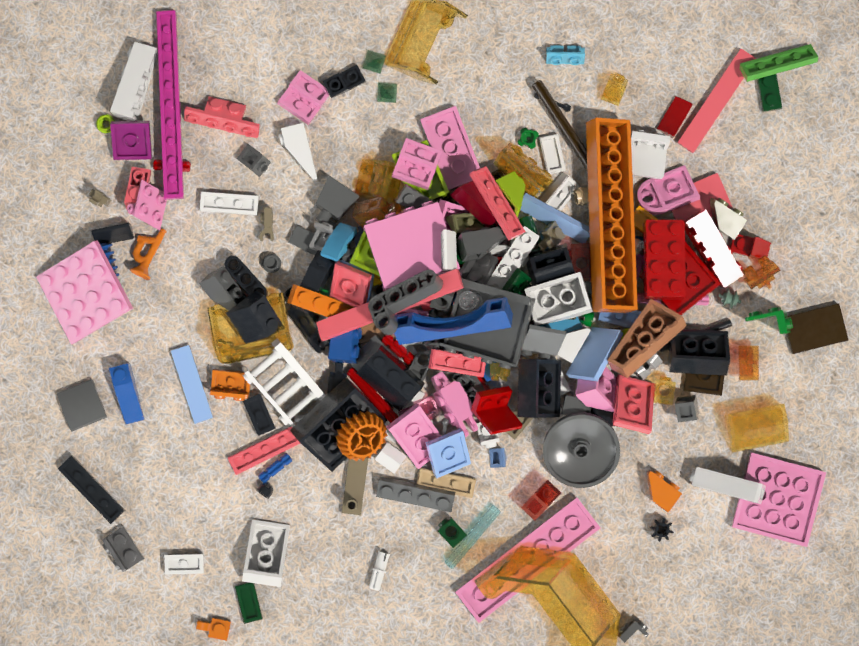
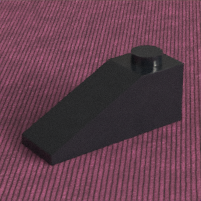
M318 250L306 271L300 287L320 294L334 270L335 261L322 257L321 251ZM291 304L292 307L307 314L310 313L309 310Z

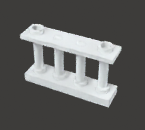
M277 338L272 342L275 348L272 350L273 353L252 371H249L245 366L242 367L245 373L243 377L249 384L253 382L281 414L279 416L280 420L286 426L290 424L293 428L295 424L291 419L313 400L319 399L321 401L326 397V394ZM283 357L287 362L284 364L285 367L264 385H261L255 377L278 358L281 359ZM295 371L299 376L296 378L297 381L277 398L273 399L267 391L287 374ZM307 385L310 388L309 395L285 413L279 405L300 387Z

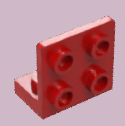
M509 386L476 393L471 410L491 435L522 428L523 424L508 406L512 394Z

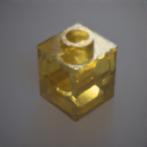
M660 376V380L656 379L654 382L653 403L673 405L676 382H672L669 377ZM662 385L667 386L669 389V393L666 396H662L659 393V388Z

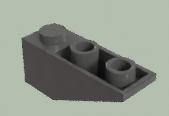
M500 225L496 228L483 227L477 231L465 230L461 232L456 242L462 262L481 259L507 237Z
M224 266L208 274L199 283L210 299L228 311L247 298Z

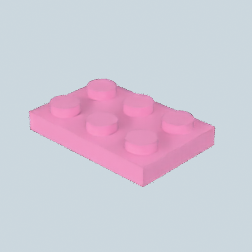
M418 403L386 426L418 469L430 461L426 442L441 435Z

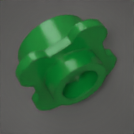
M522 128L520 131L521 137L518 140L519 146L525 145L530 149H534L539 133Z

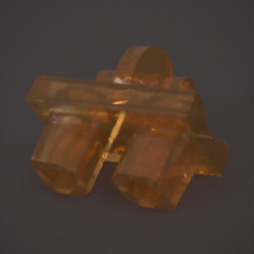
M766 255L758 260L761 266L758 270L755 271L752 266L742 270L745 277L743 280L750 289L756 286L759 289L764 286L771 289L770 282L775 279L774 274L781 271Z
M738 346L739 380L758 381L759 346Z

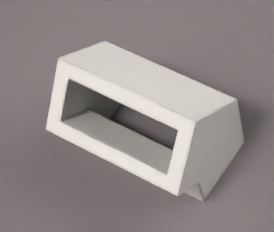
M387 442L375 460L395 473L407 456Z

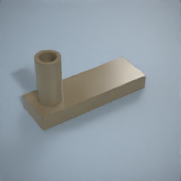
M365 458L364 461L349 459L342 513L361 516L369 458Z

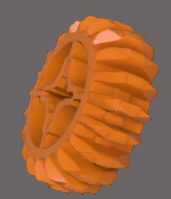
M360 411L358 415L353 414L352 418H346V423H341L342 428L337 430L338 435L336 436L340 452L350 460L353 459L355 461L359 459L364 461L365 457L371 459L373 453L377 454V450L382 449L381 444L386 443L385 437L388 436L386 425L380 417L368 411L365 413Z

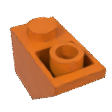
M657 470L654 472L648 471L647 478L651 501L666 512H669L682 495L679 492L680 487L673 482L668 484L663 480L665 476Z

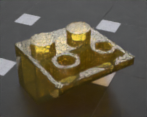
M362 159L355 193L360 198L396 204L395 199L399 193L401 180L392 177L396 166L395 163L383 160Z

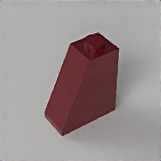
M473 181L459 186L451 194L452 198L486 227L499 226Z

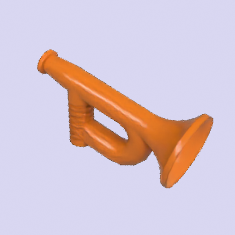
M161 228L156 237L138 235L132 255L134 260L140 264L129 269L132 273L145 280L151 279L148 268L165 233H167L166 230ZM145 243L151 244L147 254L141 256L140 252Z

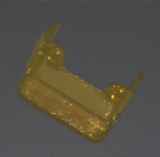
M412 0L385 57V65L416 80L437 85L438 81L429 76L431 67L425 62L439 30L451 27L455 17L467 18L468 15L447 1Z

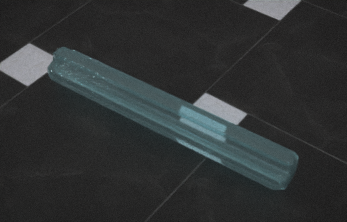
M492 505L445 560V564L449 568L454 569L501 512L497 507Z

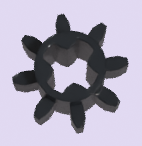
M662 518L661 522L654 519V527L649 526L654 531L651 537L657 535L659 542L662 537L669 540L667 535L674 533L669 528L672 523L665 524V518ZM659 525L662 527H666L664 529V534L657 533V531L659 530Z

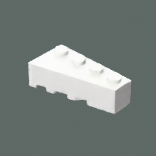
M134 42L133 46H130L128 51L129 58L127 64L124 65L123 76L110 110L116 118L127 121L139 120L158 56L157 48Z

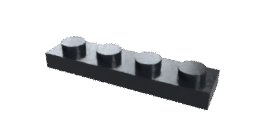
M73 455L58 468L110 524L126 511Z

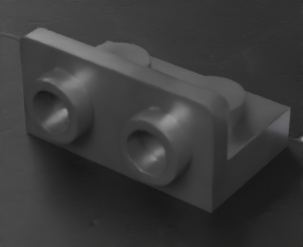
M486 254L481 259L465 261L459 269L460 276L463 279L487 285L499 260L495 256Z
M124 526L102 539L104 542L102 546L106 553H111L115 559L113 564L117 570L125 572L145 559Z

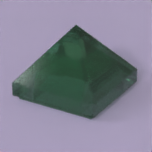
M368 50L362 69L381 74L386 55Z
M378 83L377 102L396 103L397 84Z

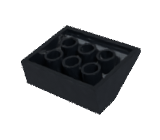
M346 377L290 431L308 451L333 472L347 458L340 452L336 439L338 435L337 430L342 428L341 423L347 422L346 418L350 419L353 414L358 415L360 411L363 413L368 411L380 417L383 423L387 419Z

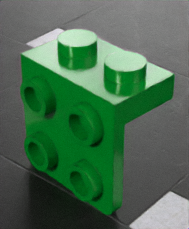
M781 307L768 309V313L762 314V311L749 313V317L745 318L746 322L776 316L780 334L791 333L790 329L793 328L791 317H787L786 310H781Z

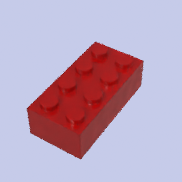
M645 220L643 223L644 300H683L686 297L685 220Z

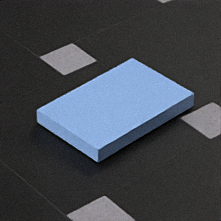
M591 327L589 335L566 375L569 378L598 382L608 363V358L623 336L620 330Z

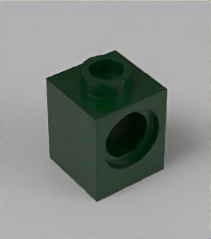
M452 517L449 520L445 518L438 524L440 528L437 531L452 548L467 536L465 531ZM448 526H454L457 529L455 536L449 537L446 535L445 530Z

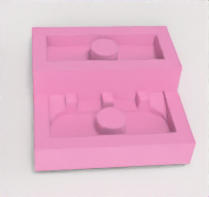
M300 70L277 104L309 125L328 99L329 93L326 87Z
M406 138L392 177L428 190L442 151Z

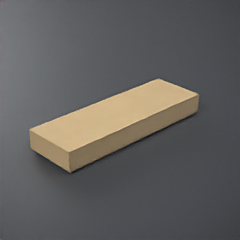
M420 468L417 484L456 492L455 495L473 498L476 479L449 473L436 478L433 470Z

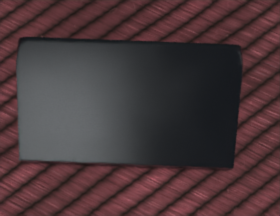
M129 223L91 231L94 240H98L99 244L115 243L134 238L132 225Z

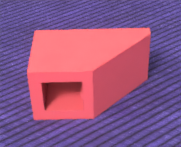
M131 167L124 201L126 210L129 204L136 203L141 180L150 184V169Z

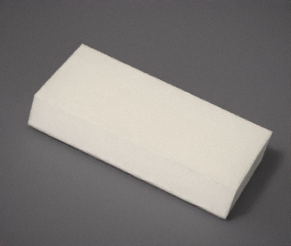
M558 134L539 137L547 175L565 172L566 168Z

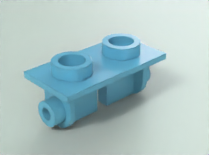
M550 45V47H546V64H584L585 47H581V45L567 46V51H564L563 45Z

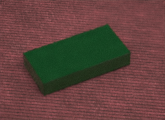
M249 582L235 586L244 624L262 620L263 616L255 583Z

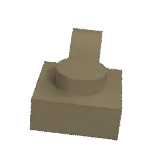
M92 189L89 193V196L92 197L89 199V202L102 207L104 204L108 207L112 201L97 189Z
M272 207L264 208L260 219L261 224H264L265 228L261 231L259 238L260 241H263L264 235L269 234L270 241H274Z
M556 221L550 222L542 231L544 239L538 245L542 251L547 247L552 248L559 245L565 235Z

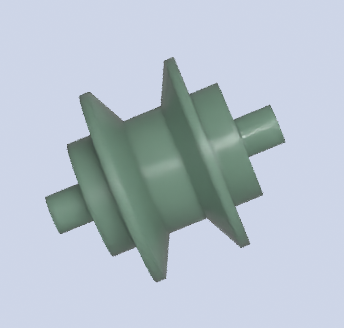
M729 288L723 294L719 293L718 295L721 298V302H723L722 306L730 304V309L736 306L737 303H741L737 291L730 293Z

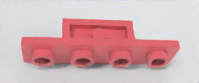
M209 96L205 110L185 107L184 121L245 135L246 137L258 138L260 124L243 120L246 105Z

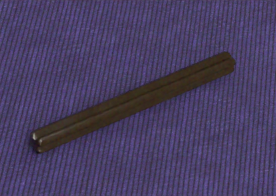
M538 80L532 85L533 89L587 171L586 148L542 80Z

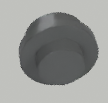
M268 254L264 257L262 266L265 271L275 273L281 268V259L275 254Z

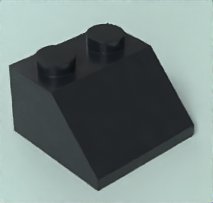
M258 291L253 292L226 312V315L245 344L267 338L284 326L265 295Z

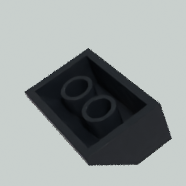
M681 330L669 341V372L727 376L730 365L728 331Z
M383 345L378 348L357 372L364 381L398 411L402 410L425 384Z
M519 359L518 417H560L561 360Z

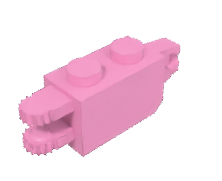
M443 372L433 376L431 381L436 390L433 394L435 402L442 408L445 418L449 420L452 427L460 428L464 433V437H467L469 433L462 422L465 420L473 432L477 431L478 426L472 417L474 415L471 410L473 404L460 382L453 381L451 383Z

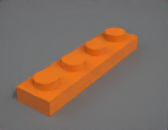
M294 284L287 301L289 304L328 318L355 308L344 302Z

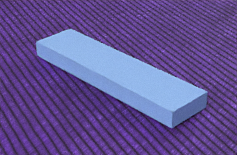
M527 193L523 196L521 211L530 216L532 215V217L547 225L550 222L556 221L563 234L585 245L590 236L589 226Z
M190 345L172 350L171 354L194 424L213 418Z

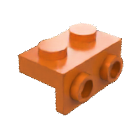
M213 369L209 395H214L216 399L233 397V400L244 401L250 395L251 384L243 377L245 374L243 371Z

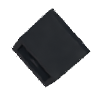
M566 243L529 254L538 285L575 274Z

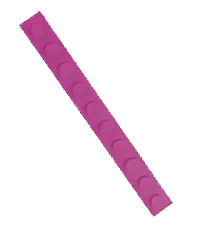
M175 10L156 11L164 199H184L177 13Z

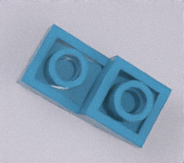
M339 223L327 239L321 251V256L338 261L347 252V244L357 234L356 227Z

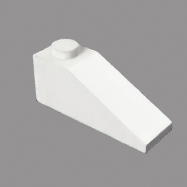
M304 123L281 128L282 134H279L281 145H285L289 153L313 181H318Z

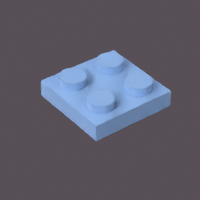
M460 428L426 442L433 474L436 478L471 464L464 433Z

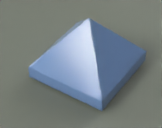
M489 449L490 467H506L507 455L505 449Z

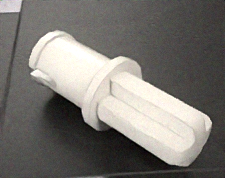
M378 551L375 566L372 568L373 573L369 583L370 589L380 590L384 573H387L385 569L390 554Z

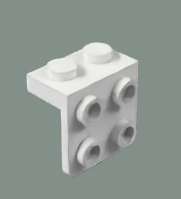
M644 130L632 131L633 176L662 179L664 177L670 136H666L664 133L651 134Z

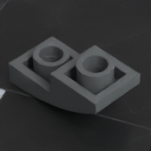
M460 373L452 375V378L460 382L461 386L466 389L465 392L472 403L477 392L485 391L476 376Z

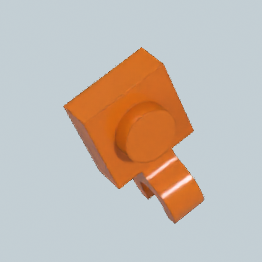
M212 617L211 623L198 620L196 629L209 631L208 637L227 641L231 621Z

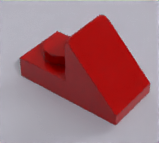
M738 234L735 240L732 238L730 249L735 254L767 261L771 242L756 236L749 237Z

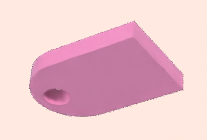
M685 165L664 173L662 179L650 178L641 184L637 193L639 205L654 215L663 214L700 200V195ZM651 196L653 200L646 203L643 201V198Z

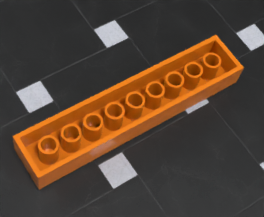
M594 118L586 122L593 312L629 313L638 310L631 122L626 119Z

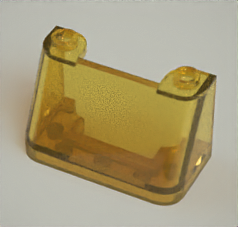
M283 292L271 293L267 300L284 326L279 327L275 333L267 338L247 344L244 343L226 315L227 309L219 304L207 308L213 348L220 363L230 364L269 356L273 353L272 350L275 349L272 342L277 338L288 351L294 348Z

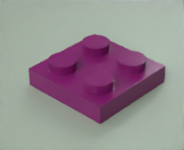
M111 121L113 160L152 159L150 121Z

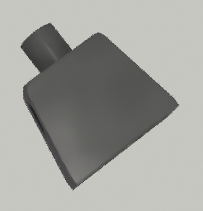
M329 176L316 202V207L321 210L316 220L321 224L322 222L327 223L330 217L339 221L358 202L359 195Z

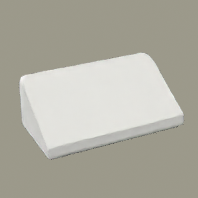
M562 172L540 201L561 211L574 195V190H577L580 186L569 175Z
M443 230L441 232L443 271L457 269L456 232L451 230Z

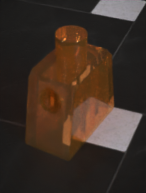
M380 196L356 203L352 217L363 228L364 225H367L366 221L377 218L380 221L385 219V215L394 212L398 215L401 212V206L396 202L389 204L384 197Z

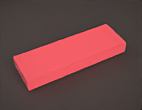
M431 349L428 368L484 377L486 363L481 361V357L474 356V359L462 356L463 354Z

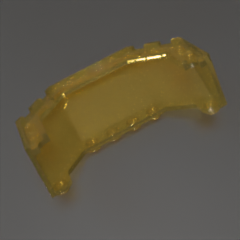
M520 545L474 580L479 590L488 599L497 598L505 591L533 595L571 646H616L621 614L574 552Z

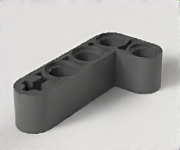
M428 269L372 297L368 303V308L375 326L386 335L394 334L398 328L394 314L440 291L443 287L441 277L433 270Z

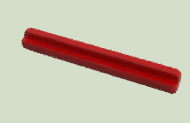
M354 367L347 372V375L390 423L399 417L377 391L357 374V370Z

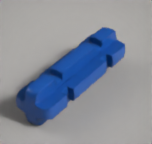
M287 453L281 456L280 460H276L266 468V471L258 475L263 483L281 471L285 465L287 466L292 462V458Z

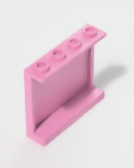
M425 202L418 209H415L414 206L404 209V213L396 215V212L385 215V219L380 221L377 218L366 221L367 225H364L363 229L366 232L383 284V291L428 269L433 270L437 275L449 272L442 270L441 232L447 230L438 202Z

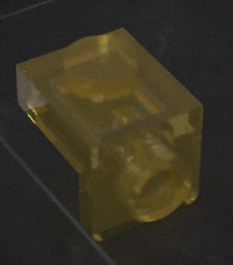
M611 73L601 100L619 106L628 80L621 74Z

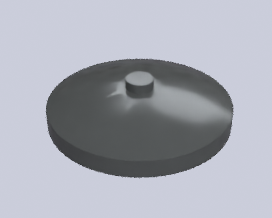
M572 413L557 420L546 433L543 442V458L548 471L556 480L570 487L587 488L602 483L614 472L620 459V443L613 427L603 418L591 413Z

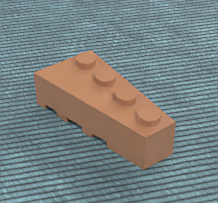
M650 299L607 361L611 369L628 378L687 326L683 316Z

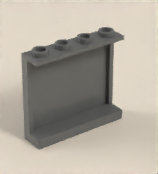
M461 278L464 288L457 291L451 317L468 314L482 306L487 300L506 297L513 313L512 327L445 338L444 343H440L439 346L445 347L444 351L456 354V350L463 352L462 356L474 359V356L481 357V361L492 364L493 361L498 362L499 367L510 369L511 366L517 367L536 299Z

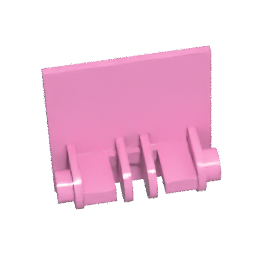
M141 180L137 201L127 206L128 213L160 230L167 202L164 199V192Z

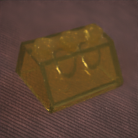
M509 143L498 154L493 163L505 175L515 171L525 183V192L537 199L554 181L549 172L540 169L533 158H528L523 154V150L518 145H513L512 143Z
M785 404L725 415L732 453L789 442Z

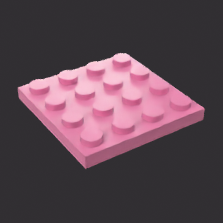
M98 240L93 241L36 277L71 344L80 341L133 309Z
M750 452L744 479L766 486L761 504L738 499L731 527L807 547L826 472Z

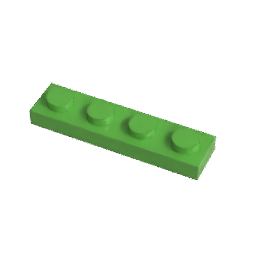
M809 44L740 63L739 69L748 82L817 63L818 55L812 45Z

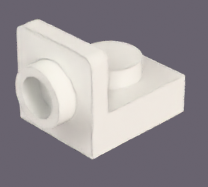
M481 422L476 423L481 446L485 445L486 449L496 447V442H500L498 433L491 435Z

